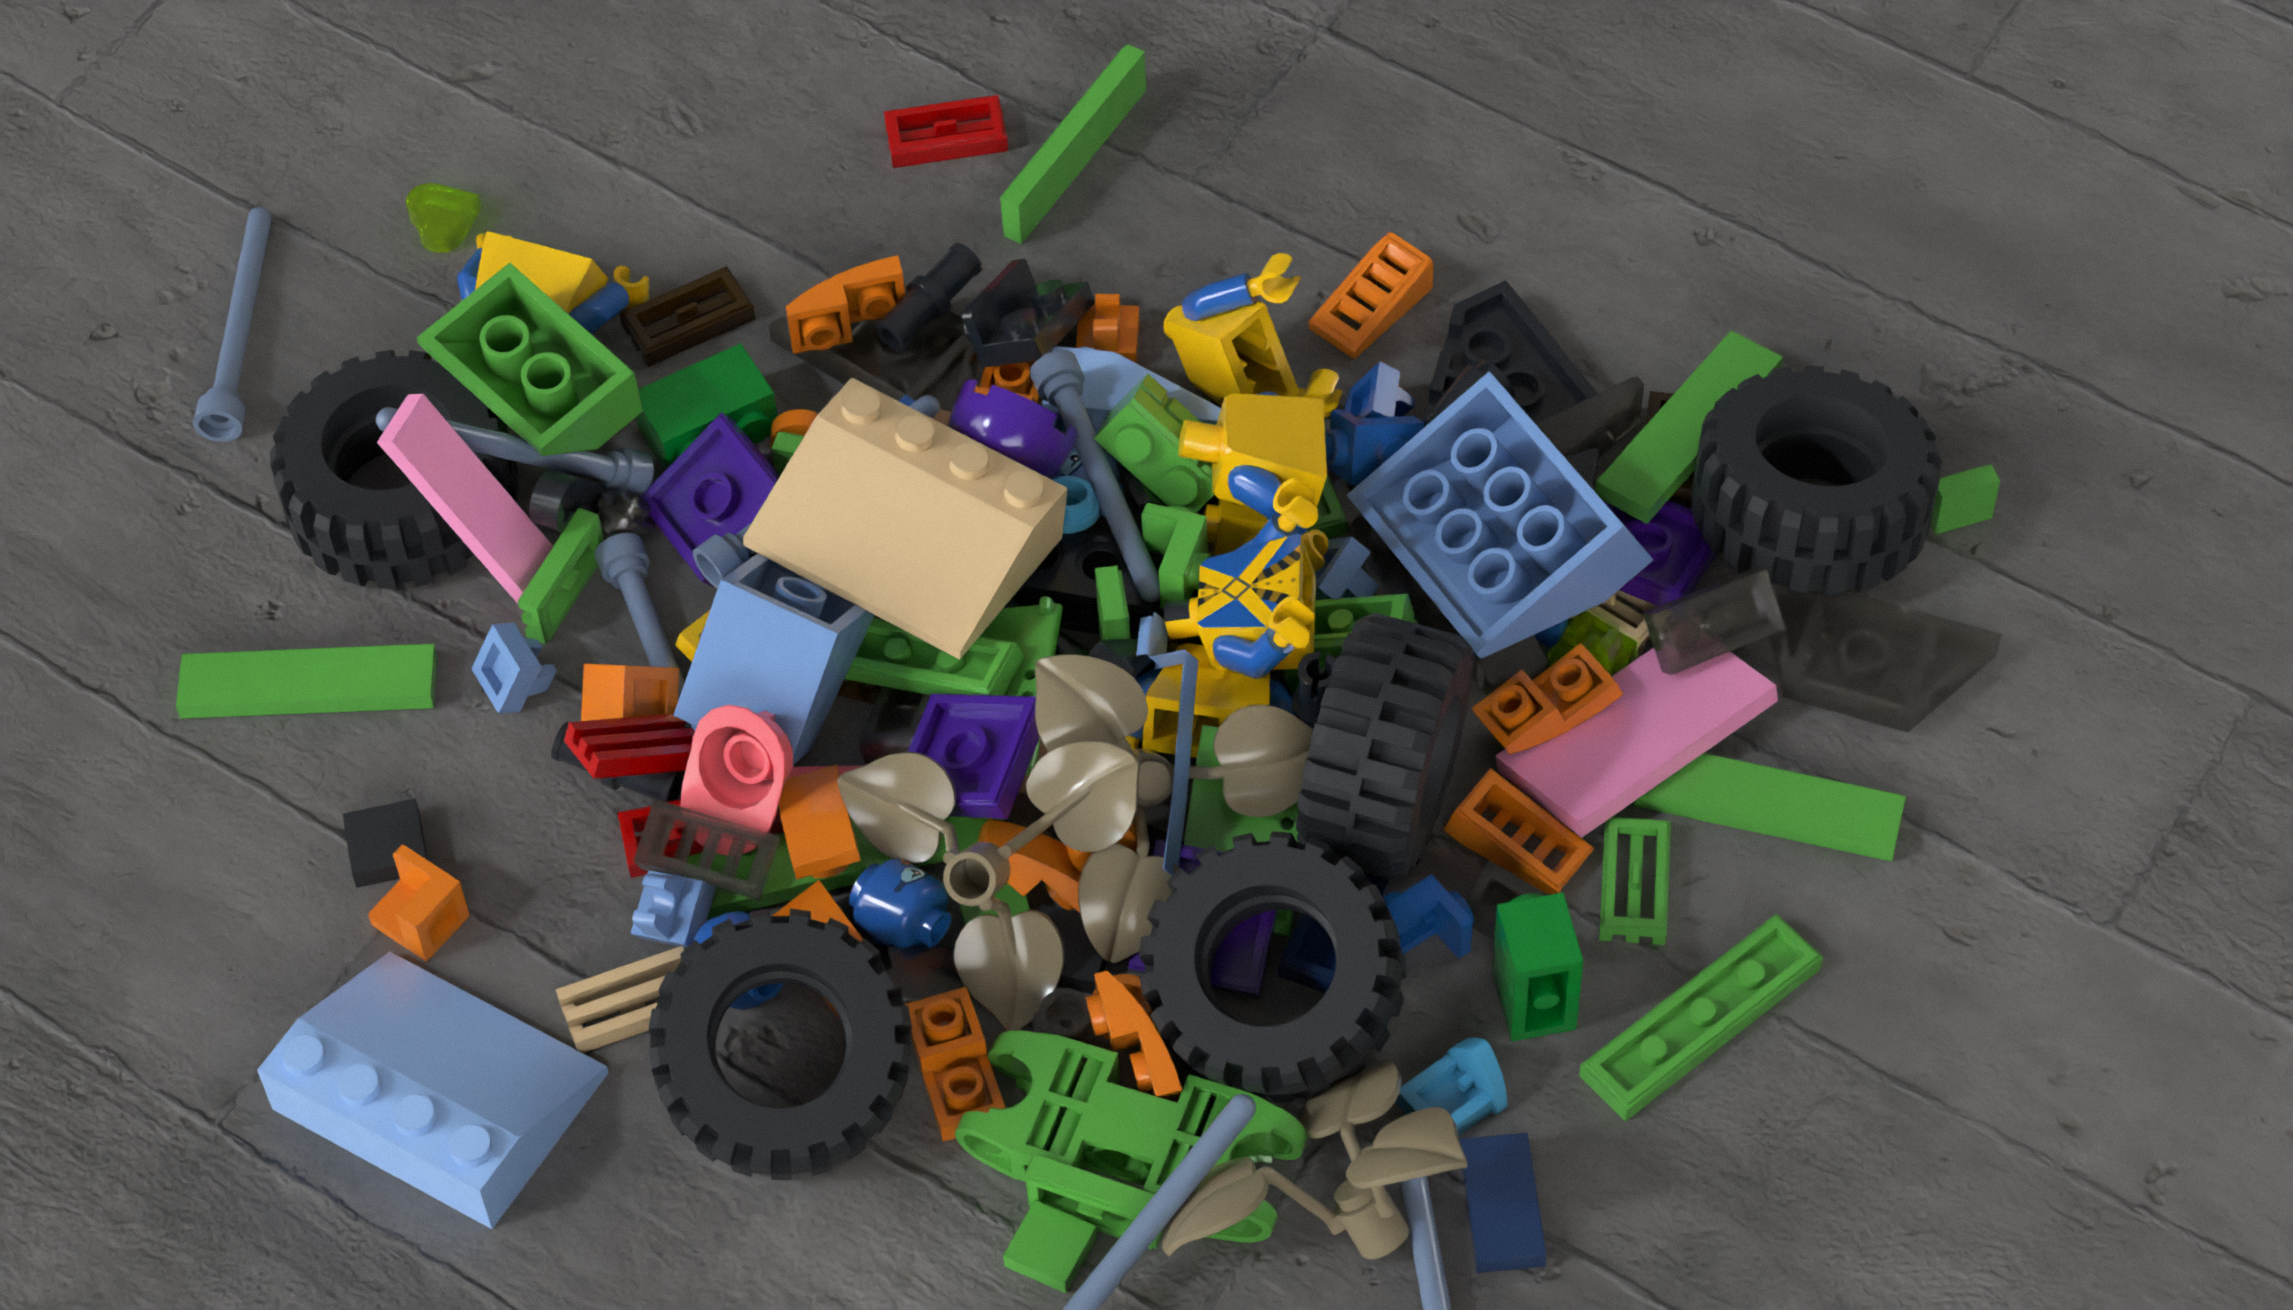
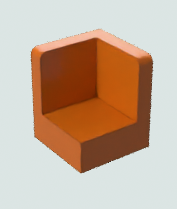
M584 664L581 721L674 714L678 703L679 668Z
M402 844L393 853L400 880L368 913V917L373 927L427 962L469 918L470 914L460 881Z

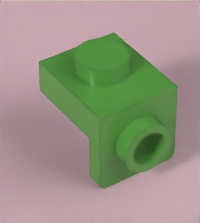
M1147 503L1142 513L1143 541L1147 550L1165 554L1159 568L1161 608H1164L1167 601L1191 598L1194 590L1199 591L1200 565L1207 558L1212 557L1211 554H1208L1206 516L1192 513L1183 507H1165Z

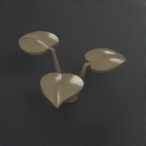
M1063 654L1043 657L1035 663V720L1038 734L1048 752L1071 742L1105 741L1132 752L1140 763L1138 805L1134 817L1137 839L1136 852L1118 843L1107 849L1093 852L1083 866L1078 885L1079 910L1087 937L1104 960L1116 963L1139 952L1141 937L1151 935L1153 926L1147 919V916L1155 899L1166 902L1172 893V890L1166 883L1172 876L1163 870L1164 857L1148 856L1150 841L1145 810L1147 806L1159 804L1169 797L1173 790L1175 765L1171 766L1164 757L1151 750L1143 748L1132 750L1131 745L1124 738L1138 731L1144 725L1148 715L1145 694L1133 676L1110 662L1090 656ZM1258 704L1239 708L1228 715L1215 734L1213 749L1221 766H1189V779L1215 780L1224 778L1223 796L1228 807L1239 814L1250 817H1265L1282 812L1294 805L1299 799V792L1303 784L1302 775L1311 746L1310 740L1313 728L1288 711L1275 706ZM1172 862L1174 873H1176L1179 868Z
M1096 740L1071 742L1053 749L1036 763L1026 783L1029 799L1045 815L1001 848L992 843L977 842L963 851H959L955 826L945 821L955 808L957 799L956 789L946 769L933 758L918 752L893 753L839 776L837 779L838 788L851 818L865 837L888 857L893 859L901 858L908 863L925 862L937 852L941 841V833L944 834L947 852L943 855V861L947 865L944 870L943 881L948 894L960 904L966 906L979 905L982 911L991 909L998 913V915H979L962 929L954 949V960L958 975L970 994L993 1013L1007 1031H1019L1043 1010L1053 996L1063 972L1065 949L1060 932L1048 915L1037 910H1027L1012 916L1009 905L995 897V894L1004 888L1009 880L1010 863L1008 858L1052 824L1058 838L1066 846L1077 851L1098 852L1117 843L1131 827L1137 811L1140 763L1136 756L1116 744Z
M1383 1060L1356 1075L1341 1077L1330 1083L1331 1088L1311 1097L1303 1107L1299 1117V1122L1306 1129L1305 1132L1309 1138L1327 1137L1340 1130L1342 1140L1352 1163L1346 1171L1348 1180L1343 1182L1334 1193V1199L1337 1202L1334 1211L1328 1209L1272 1167L1265 1166L1256 1170V1166L1249 1157H1240L1212 1167L1163 1228V1250L1168 1258H1170L1171 1254L1182 1245L1205 1238L1240 1222L1259 1207L1268 1193L1269 1184H1271L1323 1220L1332 1235H1337L1346 1230L1363 1258L1377 1259L1386 1256L1404 1243L1409 1235L1410 1228L1384 1185L1467 1168V1159L1459 1141L1456 1123L1449 1112L1443 1108L1431 1107L1402 1116L1385 1126L1377 1134L1373 1146H1368L1361 1152L1355 1137V1125L1375 1120L1390 1109L1400 1093L1402 1085L1401 1074L1392 1061Z

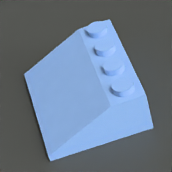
M390 951L300 1016L257 1069L274 1111L490 1229L494 1228L609 1073L606 1065Z

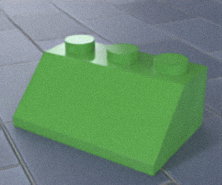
M508 263L416 337L418 344L542 456L597 450L643 412L635 373L511 263Z

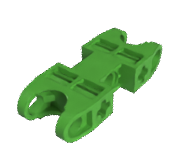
M1014 1030L1002 1032L995 1037L988 1054V1059L998 1071L1017 1080L1016 1087L1026 1091L1027 1096L1023 1101L1012 1107L1004 1109L990 1107L988 1113L968 1111L962 1114L955 1131L958 1143L970 1155L1013 1179L1026 1182L1025 1172L1035 1153L1082 1170L1086 1168L1144 1186V1191L1153 1194L1159 1190L1235 1095L1247 1094L1251 1096L1256 1103V1112L1214 1166L1240 1157H1249L1253 1163L1262 1162L1270 1164L1273 1158L1295 1160L1301 1156L1308 1139L1305 1132L1306 1129L1294 1116L1250 1092L1189 1074L1178 1103L1120 1086L1118 1053L1060 1035ZM1083 1057L1088 1058L1086 1064L1082 1061ZM1211 1096L1217 1097L1214 1105H1212L1210 1100ZM1263 1200L1259 1207L1248 1217L1205 1238L1249 1243L1264 1241L1271 1236L1278 1218L1277 1212L1270 1203Z

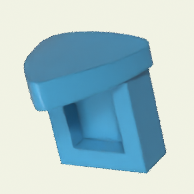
M1466 1038L1451 1047L1441 1059L1404 1084L1396 1099V1104L1406 1115L1431 1107H1440L1447 1110L1456 1123L1458 1136L1490 1113L1497 1115L1508 1107L1506 1088L1500 1066L1490 1044L1481 1038Z

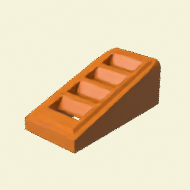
M1388 232L1370 249L1309 320V329L1355 360L1433 289L1434 263L1432 259L1393 232ZM1378 282L1390 289L1391 292L1388 294L1376 286ZM1362 299L1375 308V311H1370L1357 301ZM1345 314L1360 324L1361 327L1356 331L1340 320L1339 317Z
M1491 768L1457 807L1443 831L1465 847L1549 895L1560 893L1595 849ZM1486 808L1497 814L1491 823L1481 816ZM1509 821L1520 827L1512 838H1509L1502 832V829ZM1531 835H1534L1541 839L1542 842L1530 854L1522 846ZM1556 848L1566 855L1551 870L1542 862Z

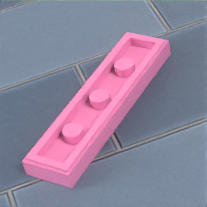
M408 394L377 443L518 604L519 598L553 548V545L424 394Z

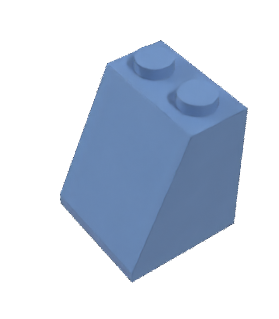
M757 553L721 579L673 716L690 723L691 727L696 731L699 721L709 711L725 705L746 707L755 713L762 711L776 714L775 722L787 734L793 748L794 765L811 751L851 663L874 618V614Z

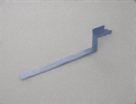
M1154 612L1153 617L1140 618L1136 656L1147 654L1155 662V670L1183 664L1173 791L1163 870L1173 876L1175 873L1172 862L1179 867L1187 803L1199 661L1186 650L1166 653L1168 633L1165 620Z

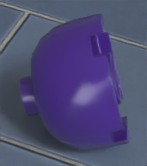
M966 380L954 403L949 419V427L1049 479L1054 477L1060 471L1079 436L1077 429L1070 424L1064 435L1052 427L1058 415L1047 408L995 385L991 386L987 396L976 393L975 389L978 380Z

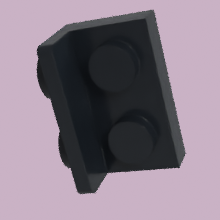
M1024 258L1012 260L962 312V320L966 337L973 345L982 368L1037 361L1042 356L1048 354L1095 304V299L1088 281L1063 285L1061 280L1054 279L1036 285L1027 260Z

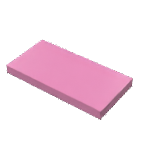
M1689 623L1612 676L1624 695L1585 722L1547 742L1510 755L1504 749L1495 756L1497 770L1582 838L1778 702L1777 686L1693 624Z

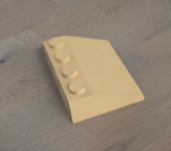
M851 378L814 419L745 533L743 546L960 660L1062 539L1068 488Z

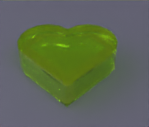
M437 183L420 184L408 193L405 201L410 222L417 227L421 244L425 249L437 253L448 252L457 248L464 240L482 209L478 194Z

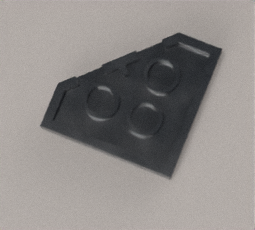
M1506 280L1454 305L1449 322L1448 335L1443 351L1439 355L1429 389V399L1424 416L1420 419L1421 421L1430 415L1433 408L1467 365L1475 367L1482 360L1489 361L1507 377L1515 391L1513 399L1552 443L1604 418L1605 402Z

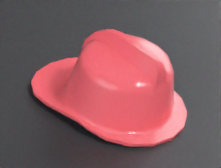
M725 705L709 711L697 725L682 783L681 810L686 826L697 842L715 854L733 857L751 852L766 839L774 823L783 786L788 781L793 768V748L787 734L775 722L776 714L769 711L755 713L746 707Z

